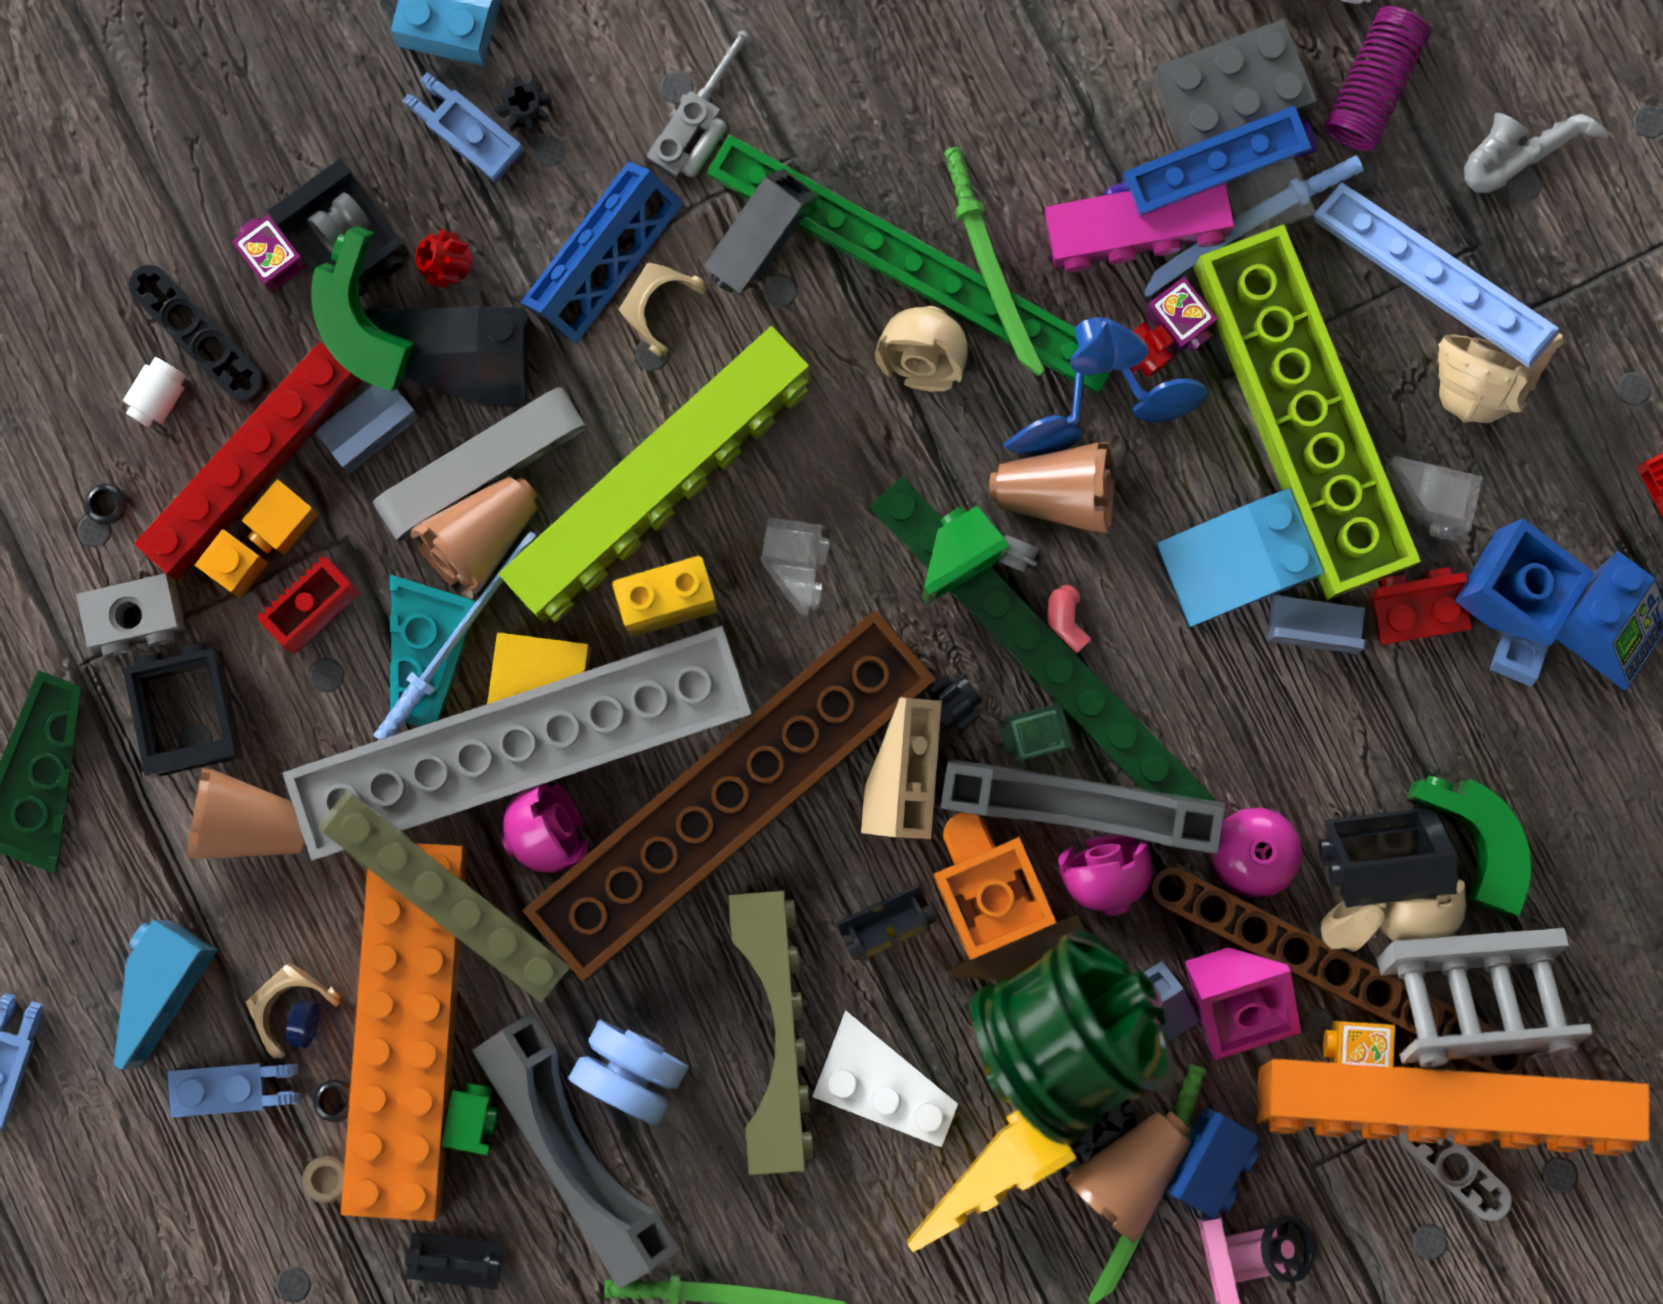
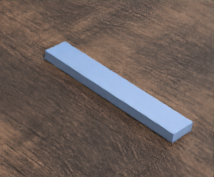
M1343 182L1340 183L1313 215L1314 221L1528 368L1534 364L1559 334L1557 326Z

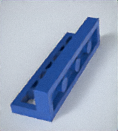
M1294 105L1127 170L1123 173L1122 185L1125 192H1130L1138 215L1141 217L1310 151L1311 145Z
M628 161L520 303L533 314L547 320L567 339L577 344L684 202L651 170ZM655 190L667 202L655 217L645 218V202ZM635 228V244L628 252L618 253L617 238L625 229ZM608 264V279L602 287L591 289V272L597 265ZM581 299V314L570 327L559 317V314L569 301Z

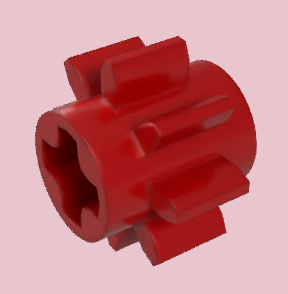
M441 229L439 235L429 234L427 238L420 242L416 250L415 262L420 270L419 274L428 276L427 284L447 288L449 282L458 284L459 280L464 279L468 275L472 265V255L468 249V243L460 242V234Z
M1144 322L1135 328L1133 332L1147 344L1148 355L1142 362L1129 369L1133 375L1141 370L1148 379L1174 358L1168 351V348L1173 345L1172 343L1175 340L1162 324L1152 330Z

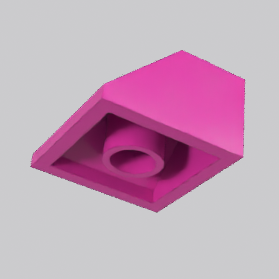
M1229 947L1185 961L1192 997L1214 1061L1301 1033L1291 971L1287 964Z

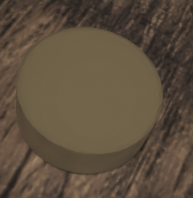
M330 1155L321 1156L311 1161L305 1168L302 1177L303 1188L306 1194L319 1203H331L340 1199L343 1190L345 1162L338 1157Z

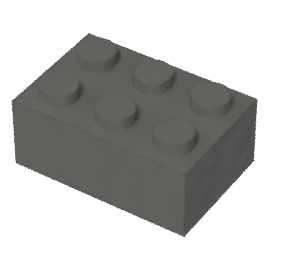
M1284 19L1158 65L1152 80L1180 150L1294 105L1300 119L1309 116L1317 102Z

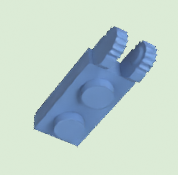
M426 73L420 81L431 94L436 95L443 101L440 107L433 112L418 97L408 94L402 102L423 120L432 132L496 184L523 153L524 147L455 89L452 92L434 76Z
M8 993L3 994L0 999V1130L6 1129L35 1042L32 1038L38 1029L43 1013V1005L32 1001L24 1013L18 1035L6 1032L5 1029L10 1023L16 1007V996Z
M263 1063L168 1071L170 1117L264 1110L266 1106L300 1103L299 1092L283 1091L273 1095H265L264 1077L276 1076L277 1078H286L298 1074V1064L263 1066Z

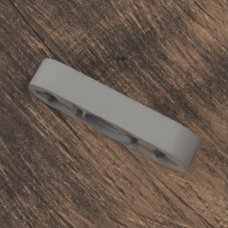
M1399 1133L1402 1146L1476 1217L1487 1221H1495L1503 1218L1508 1213L1512 1199L1507 1186L1465 1146L1454 1145V1136L1445 1135V1139L1450 1144L1438 1151L1431 1163L1427 1160V1156L1433 1154L1434 1151L1424 1143H1418L1414 1146L1412 1142H1408V1133ZM1436 1140V1144L1441 1146L1443 1140ZM1453 1153L1463 1156L1467 1163L1465 1175L1458 1180L1448 1179L1442 1170L1444 1159ZM1478 1171L1483 1174V1177L1476 1182L1487 1191L1491 1192L1496 1188L1499 1192L1495 1198L1499 1203L1496 1210L1489 1207L1481 1210L1479 1205L1482 1203V1198L1473 1189L1469 1188L1466 1196L1461 1192L1462 1188L1473 1182Z

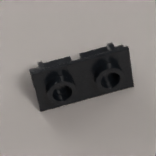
M917 884L837 922L836 925L853 961L861 957L866 961L868 957L892 946L889 937L897 934L902 942L922 931L930 930L929 925L937 920L926 901L920 885Z
M412 1232L410 1248H407L405 1254L406 1279L498 1290L504 1243Z

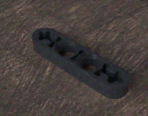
M150 264L137 268L129 280V290L133 298L230 398L243 404L253 403L259 399L266 385L264 375L260 369L164 270ZM146 278L152 281L161 278L157 286L169 298L164 305L149 292L143 296L141 295L145 291L142 282ZM177 292V296L172 297L173 293ZM178 307H188L193 311V323L187 329L176 330L170 324V316ZM161 308L159 313H156V309ZM213 338L220 339L225 347L223 356L214 362L203 360L200 351L204 342ZM236 355L239 356L238 360L232 362ZM231 362L244 376L249 375L251 372L253 373L249 379L253 387L246 392L243 388H239L236 391L233 390L237 386V382L225 370ZM224 370L222 375L218 377L217 373Z

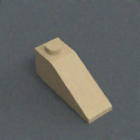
M913 698L899 699L864 787L861 833L901 838L931 839L942 701Z

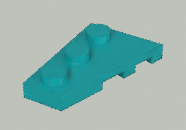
M390 574V711L394 708L400 697H402L401 695L406 688H408L410 682L406 679L410 673L413 672L421 677L476 601ZM470 627L430 680L429 684L436 689L431 696L425 693L421 697L422 699L413 708L414 710L405 719L404 723L421 727L441 719Z

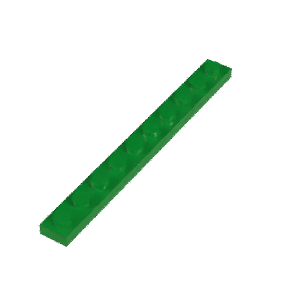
M728 135L707 171L709 178L749 200L766 176L782 169L787 170L820 195L798 228L1012 347L983 275L736 137ZM1009 291L1041 364L1075 382L1076 372L1071 368L1070 364L1071 357L1079 348L1075 327ZM1110 372L1084 375L1083 387L1098 395Z

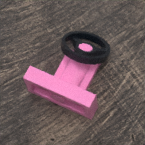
M1211 1216L1197 1218L1216 1304H1240L1235 1283L1270 1275L1280 1282H1298L1304 1279L1312 1268L1315 1251L1314 1242L1309 1229L1298 1218L1292 1216L1277 1217L1270 1221L1265 1228L1228 1236L1224 1235L1220 1217L1217 1216L1216 1219ZM1282 1222H1286L1280 1233L1277 1235V1226ZM1294 1227L1299 1231L1304 1243L1305 1255L1303 1265L1297 1258L1298 1247L1296 1241L1292 1238ZM1284 1264L1296 1271L1297 1274L1292 1277L1283 1275L1282 1273L1286 1272Z

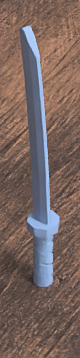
M1355 155L1345 162L1343 161L1333 166V168L1331 167L1321 172V174L1310 177L1309 180L1306 179L1300 182L1296 178L1290 181L1288 189L1234 219L1232 234L1225 237L1224 243L1201 248L1197 242L1156 270L1145 289L1144 296L1147 298L1153 296L1193 268L1199 256L1227 246L1256 227L1296 205L1300 208L1308 205V198L1314 196L1317 192L1320 193L1329 188V186L1332 187L1362 172L1363 167L1359 158Z
M530 531L499 572L535 540L536 535ZM498 573L421 677L413 672L410 673L406 679L410 682L408 688H406L401 695L402 697H400L394 708L388 713L385 718L386 720L378 727V731L373 734L377 739L382 740L396 735L397 730L402 727L406 721L405 719L410 716L414 710L413 708L422 699L421 697L425 693L431 696L436 688L429 684L430 680L502 584L503 579Z

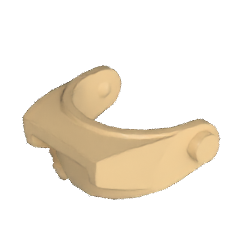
M647 263L618 311L636 330L638 335L650 345L648 350L661 357V355H666L669 349L651 335L646 325L644 311L649 295L659 285L667 281L680 282L701 294H704L707 288L705 287L706 283L697 276L690 277L662 265Z
M1342 901L1329 911L1321 921L1322 938L1331 949L1345 948L1350 952H1355L1382 925L1385 919L1384 911L1376 904L1346 908L1344 901Z
M291 963L284 965L246 1001L262 1042L266 1047L265 1049L275 1059L277 1057L281 1059L286 1053L270 1032L269 1015L272 1005L282 993L295 986L310 987L318 990L335 1007L341 1003L339 1000L341 995L332 986L329 989L325 988L309 973Z

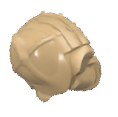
M1559 333L1530 368L1490 341L1457 334L1444 335L1438 344L1439 397L1443 408L1456 415L1463 423H1491L1511 412H1523V408L1527 406L1525 400L1529 392L1535 390L1541 373L1551 360L1553 354L1556 353L1557 348L1563 345V335Z

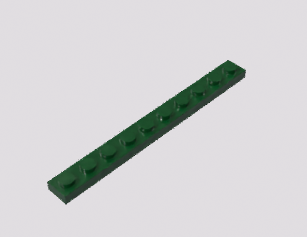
M901 476L869 506V510L928 570L937 531L943 527L940 521L942 517ZM991 567L949 592L1139 789L1217 801Z

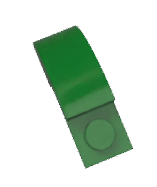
M356 226L347 230L345 235L340 234L331 255V259L337 261L336 266L324 263L315 267L311 289L313 316L323 342L344 368L363 381L392 392L401 386L415 343L379 329L363 311L359 300L358 285L374 232Z
M1428 776L1426 781L1418 780L1412 782L1407 800L1425 807L1434 806L1436 811L1455 818L1469 830L1475 840L1478 850V868L1467 901L1509 917L1519 916L1529 889L1531 858L1523 828L1510 807L1492 790L1471 779L1462 781L1457 793L1452 792L1454 784L1434 776Z

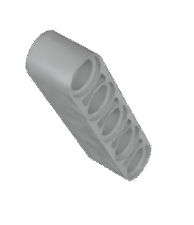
M562 387L553 389L386 490L373 501V504L396 542L406 540L411 537V530L419 523L507 476H512L577 436L586 428V425Z

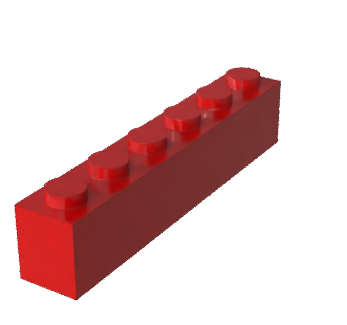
M319 341L133 544L167 575L179 580L206 551L222 529L225 530L361 380L344 368L334 358L328 348Z

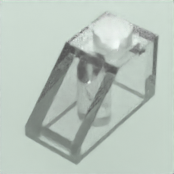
M1393 456L1385 463L1384 472L1418 526L1430 528V535L1448 540H1455L1457 535L1462 536L1471 530L1483 477Z

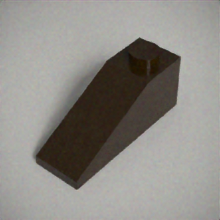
M1074 914L1009 944L949 968L952 977L1004 980L1008 977H1016L1041 961L1046 952L1058 946L1060 939L1072 930L1079 929L1085 931L1078 914Z

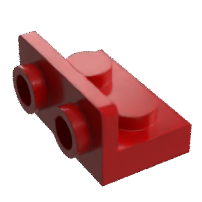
M1446 567L1425 572L1426 579L1409 582L1407 575L1381 579V587L1369 593L1379 646L1471 630L1469 612L1455 602L1463 584L1468 582L1466 573L1453 575L1452 567Z

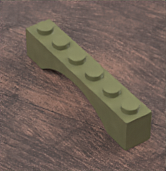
M347 789L318 825L323 834L540 1003L543 1002L570 968L560 955L455 876L350 790Z
M784 891L728 895L732 942L748 958L763 983L771 1004L776 1031L775 1060L770 1083L758 1110L745 1128L749 1175L805 1171L804 1160L813 1159L811 1131L802 1132L801 1113H810L808 1085H799L797 1067L806 1066L804 1038L795 1039L794 1020H803L801 992L792 993L790 975L799 974L797 946L788 947L787 928H796L794 900L785 901Z

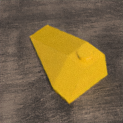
M1017 1109L1007 1115L1006 1119L1009 1124L995 1135L907 1239V1244L912 1253L964 1224L969 1219L967 1215L975 1211L979 1214L995 1207L1009 1195L1007 1191L1015 1187L1017 1190L1021 1189L1023 1191L1075 1160L1076 1157L1070 1147L1057 1144L1043 1136Z

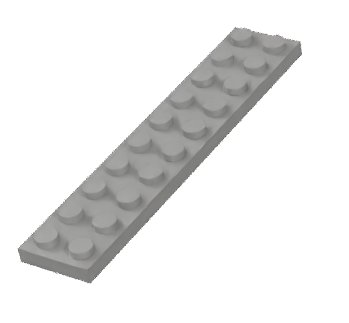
M721 626L283 772L282 774L312 861L344 850L323 834L318 825L347 789L388 820L398 830L402 831L751 715L752 712L724 628Z

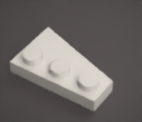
M845 1010L812 1097L942 1147L958 1103Z

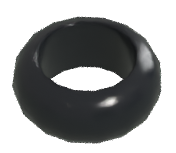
M100 484L88 492L84 507L92 521L99 525H111L118 522L124 516L127 501L125 494L120 488L113 484ZM106 492L113 493L117 499L115 511L108 516H99L94 508L97 497Z
M338 1079L322 1083L316 1089L313 1097V1107L316 1114L330 1123L341 1122L347 1119L350 1086ZM333 1087L342 1090L347 1101L345 1109L337 1115L328 1113L322 1105L324 1093Z

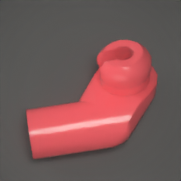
M1063 585L1059 589L1054 590L1048 599L1047 624L1076 655L1091 638L1074 622L1076 604L1080 602L1079 592L1073 586Z

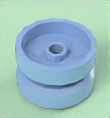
M599 1020L588 1042L593 1050L610 1060L609 1064L590 1056L580 1057L568 1079L618 1109L658 1126L669 1103L664 1095L648 1086V1082L651 1081L667 1089L678 1088L689 1066L664 1052L665 1049L651 1040L627 1029V1031H624L612 1024Z

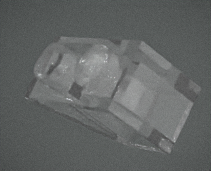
M768 517L761 559L762 568L799 619L809 620L810 609L819 610L823 583L815 582L817 564L826 566L830 539L822 537V525Z

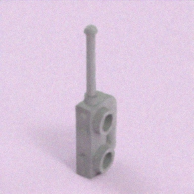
M739 31L737 33L738 37L704 89H700L698 94L689 91L687 95H682L679 101L681 105L677 110L673 109L670 114L672 119L647 153V161L677 180L681 174L687 177L697 176L726 132L725 122L718 118L721 114L720 109L711 104L709 100L712 97V91L744 42L749 40V35L746 31ZM699 130H702L704 132L690 155L687 154L686 150Z

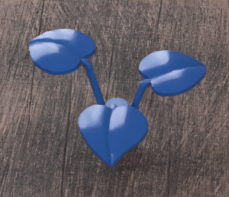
M1090 318L1075 327L1079 348L1070 360L1071 368L1076 372L1071 415L1068 418L1061 415H1053L1040 419L1003 443V447L1018 454L1038 456L1066 450L1076 444L1083 436L1082 428L1076 424L1079 423L1081 416L1084 375H1097L1111 372L1113 369L1121 370L1136 398L1141 401L1132 408L1134 416L1139 420L1150 423L1167 422L1189 414L1208 398L1210 391L1207 390L1203 383L1192 379L1167 381L1153 388L1150 393L1142 390L1129 368L1136 366L1147 357L1148 348L1145 341L1133 331L1108 318Z

